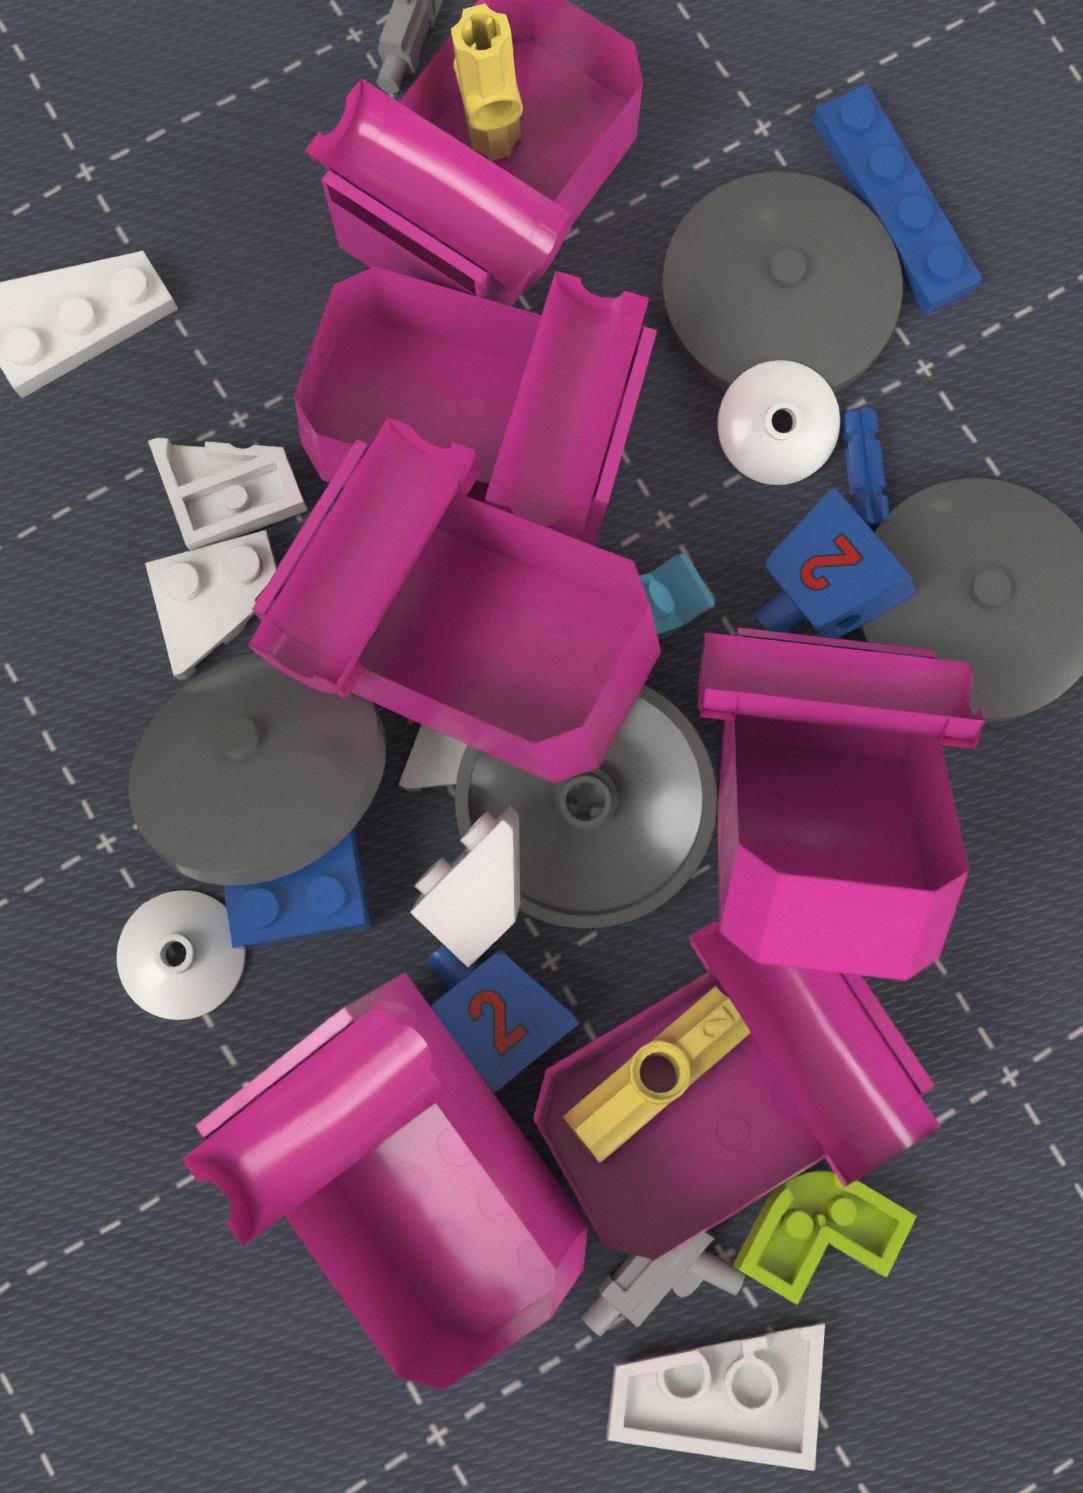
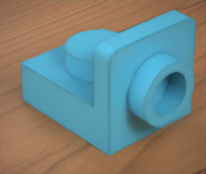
M684 553L673 556L653 572L639 576L650 604L658 640L673 635L710 610L715 604L713 597L689 557Z

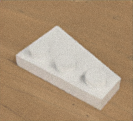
M143 251L0 282V367L13 389L21 398H24L175 312L178 308Z
M818 1322L614 1364L607 1439L609 1441L815 1471L825 1323Z

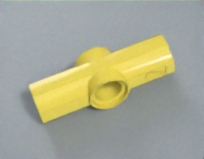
M484 3L463 9L462 17L458 24L451 28L456 57L453 66L463 99L472 150L487 155L493 161L511 156L514 144L521 139L519 117L522 115L523 105L515 78L512 37L506 14L496 13L490 10Z
M715 986L648 1044L642 1046L634 1056L564 1114L562 1118L595 1160L601 1164L673 1100L680 1097L689 1086L743 1041L751 1032L729 997L725 996ZM659 1056L671 1063L675 1070V1081L670 1091L656 1093L644 1086L639 1072L643 1060L648 1057Z

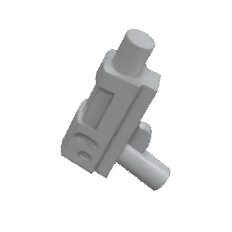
M394 0L378 46L383 65L377 78V84L382 90L389 93H397L404 75L416 74L420 63L419 54L428 29L433 28L443 0Z
M671 1212L664 1221L674 1216L675 1213ZM706 1231L660 1261L630 1254L613 1275L608 1273L597 1286L601 1295L581 1318L600 1337L620 1314L628 1318L638 1328L671 1288H673L676 1295L686 1297L692 1294L704 1280L736 1296L743 1284L745 1273L733 1267L732 1263L705 1251L714 1239L712 1234Z

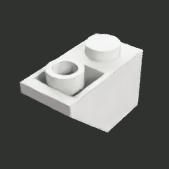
M510 805L496 819L488 811L483 814L460 839L467 848L451 864L441 857L415 884V887L421 894L410 913L467 967L472 965L515 922L521 904L519 814Z

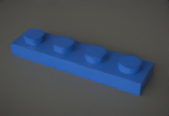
M868 83L816 107L812 118L814 126L854 195L878 217L887 230L898 254L902 277L924 315L976 291L983 280L982 276Z

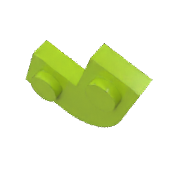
M822 1170L803 1172L777 1187L771 1193L732 1266L798 1305L828 1244L874 1272L887 1277L917 1216L857 1180L844 1188L835 1172Z

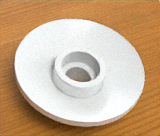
M785 360L764 362L742 373L726 391L719 407L717 419L719 441L729 462L744 476L768 485L794 483L816 472L831 455L840 430L838 403L827 382L811 368L797 362ZM777 410H785L792 416L793 425L787 433H779L772 426V416Z
M195 891L167 892L144 903L127 921L117 947L118 973L128 995L147 1012L166 1019H192L205 1015L221 1006L238 986L246 964V950L232 948L227 907L217 899ZM179 941L186 948V958L181 965L173 967L166 959V950L172 943Z

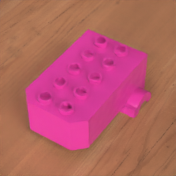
M478 0L474 5L477 6L485 3L490 10L506 14L511 30L515 78L523 105V112L519 117L521 139L514 144L511 156L491 161L487 155L472 150L463 99L453 66L456 57L452 35L400 102L362 78L346 97L345 111L336 128L327 135H322L319 132L305 149L310 159L328 170L321 181L338 245L341 249L370 268H381L508 306H513L521 294H525L534 287L554 260L564 239L571 231V226L636 140L643 80L635 43L567 0Z
M370 268L334 284L294 395L301 444L323 481L331 482L356 440L371 445L387 418L411 426L418 436L436 447L449 449L452 446V442L476 451L482 470L466 497L595 546L657 333L655 329L641 326L649 298L624 291L621 296L616 298L599 297L591 294L583 287L581 278L555 271L543 313L539 315L381 268ZM361 458L358 459L342 486L345 487L360 464Z
M387 418L371 445L360 440L355 441L255 603L252 610L262 623L248 646L272 666L307 686L322 692L337 694L346 699L350 693H354L551 783L599 768L661 653L650 604L634 561L466 497L482 470L476 451L452 442V446L449 449L436 447L418 436L411 426ZM361 458L360 464L356 468L355 472L353 473L344 490L340 494L339 498L337 499L333 508L331 509L325 521L321 525L317 534L313 538L306 552L302 556L298 565L296 566L290 578L283 587L282 591L278 595L271 609L269 610L267 615H264V612L266 611L267 607L271 603L275 594L279 590L283 581L287 577L291 568L293 567L299 555L306 546L307 542L311 538L312 534L314 533L318 524L320 523L326 511L330 507L334 498L338 494L342 485L346 481L350 472L354 468L358 459Z
M737 628L736 636L705 633L699 673L698 709L700 710V717L720 719L717 733L719 932L757 963L898 980H908L939 959L969 871L941 745L976 749L985 722L981 705L976 714L971 712L970 693L973 674L970 663L936 659L935 651L929 649ZM743 635H746V636H755V637H763V638L790 640V641L816 643V644L842 646V647H851V648L868 649V650H877V651H885V652L912 654V655H920V656H926V657H925V658H922V657H914V656H905V655L887 654V653L861 651V650H853V649H844V648L826 647V646H818V645L800 644V643H792V642H783V641L765 640V639H757V638H748V637H742V636H743Z
M712 922L690 936V944L708 973L546 1070L533 1119L605 1247L660 1261L826 1158L845 1188L941 1128L921 1098L935 1085L861 975L757 963L719 932V922ZM716 986L725 996L729 997L751 1034L689 1086L680 1097L673 1100L599 1164L575 1136L562 1116L634 1056L642 1046L648 1044ZM659 1056L648 1057L642 1061L639 1072L644 1086L656 1093L670 1091L675 1081V1070L671 1063ZM671 1212L675 1213L674 1216L664 1221Z
M405 972L341 1009L198 1123L196 1127L205 1141L182 1159L197 1182H212L225 1193L231 1208L230 1219L226 1224L242 1247L285 1216L396 1376L445 1390L551 1319L584 1269L588 1222Z

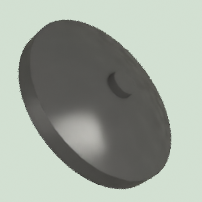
M782 171L763 172L744 176L718 187L697 202L685 215L673 234L666 252L661 278V305L668 332L680 354L701 377L718 389L726 392L742 373L758 364L785 360L803 364L817 372L835 394L860 378L874 364L887 344L900 313L903 291L902 271L897 251L884 225L856 196L836 184L812 175Z
M963 478L949 480L925 488L905 499L889 513L888 519L882 521L875 530V535L911 575L916 594L909 600L856 628L860 642L929 649L935 651L936 659L970 663L973 674L970 693L971 712L976 714L981 705L985 720L984 724L1009 721L1032 713L1060 697L1082 676L1083 533L1071 518L1055 504L1025 487L997 479ZM863 649L864 651H870V652H879V653H887V654L914 656V657H922V658H925V657H926V656H920V655H912V654H903V653H894V652H885V651H877V650Z
M256 652L225 661L200 674L174 694L158 711L142 735L136 748L129 774L128 795L133 819L147 843L168 865L195 880L217 885L242 886L267 882L289 875L308 866L334 848L351 832L370 806L378 790L386 759V738L382 719L373 702L354 693H350L346 699L337 694L322 692L307 686L275 668Z
M644 683L601 766L597 769L551 783L467 745L459 765L456 780L455 809L461 838L487 811L496 819L510 805L519 814L520 911L536 919L564 927L583 929L603 928L623 924L652 912L676 895L689 881L705 856L712 838L717 811V787L708 751L691 720L670 698L653 686Z

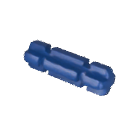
M855 408L846 411L841 420L843 441L848 442V448L844 449L849 491L850 496L856 497L854 499L855 503L851 504V507L869 528H875L889 517L888 498L886 495L881 494L883 493L882 489L886 488L880 440L874 439L875 433L879 432L877 413L872 408Z

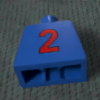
M833 487L766 559L764 567L781 592L756 610L753 615L766 631L789 633L806 620L819 637L838 639L909 600L916 594L911 575L837 489Z
M445 945L441 946L426 959L428 965L449 990L430 1007L494 1094L580 1024L569 1010L501 950L480 966L475 961L467 967Z

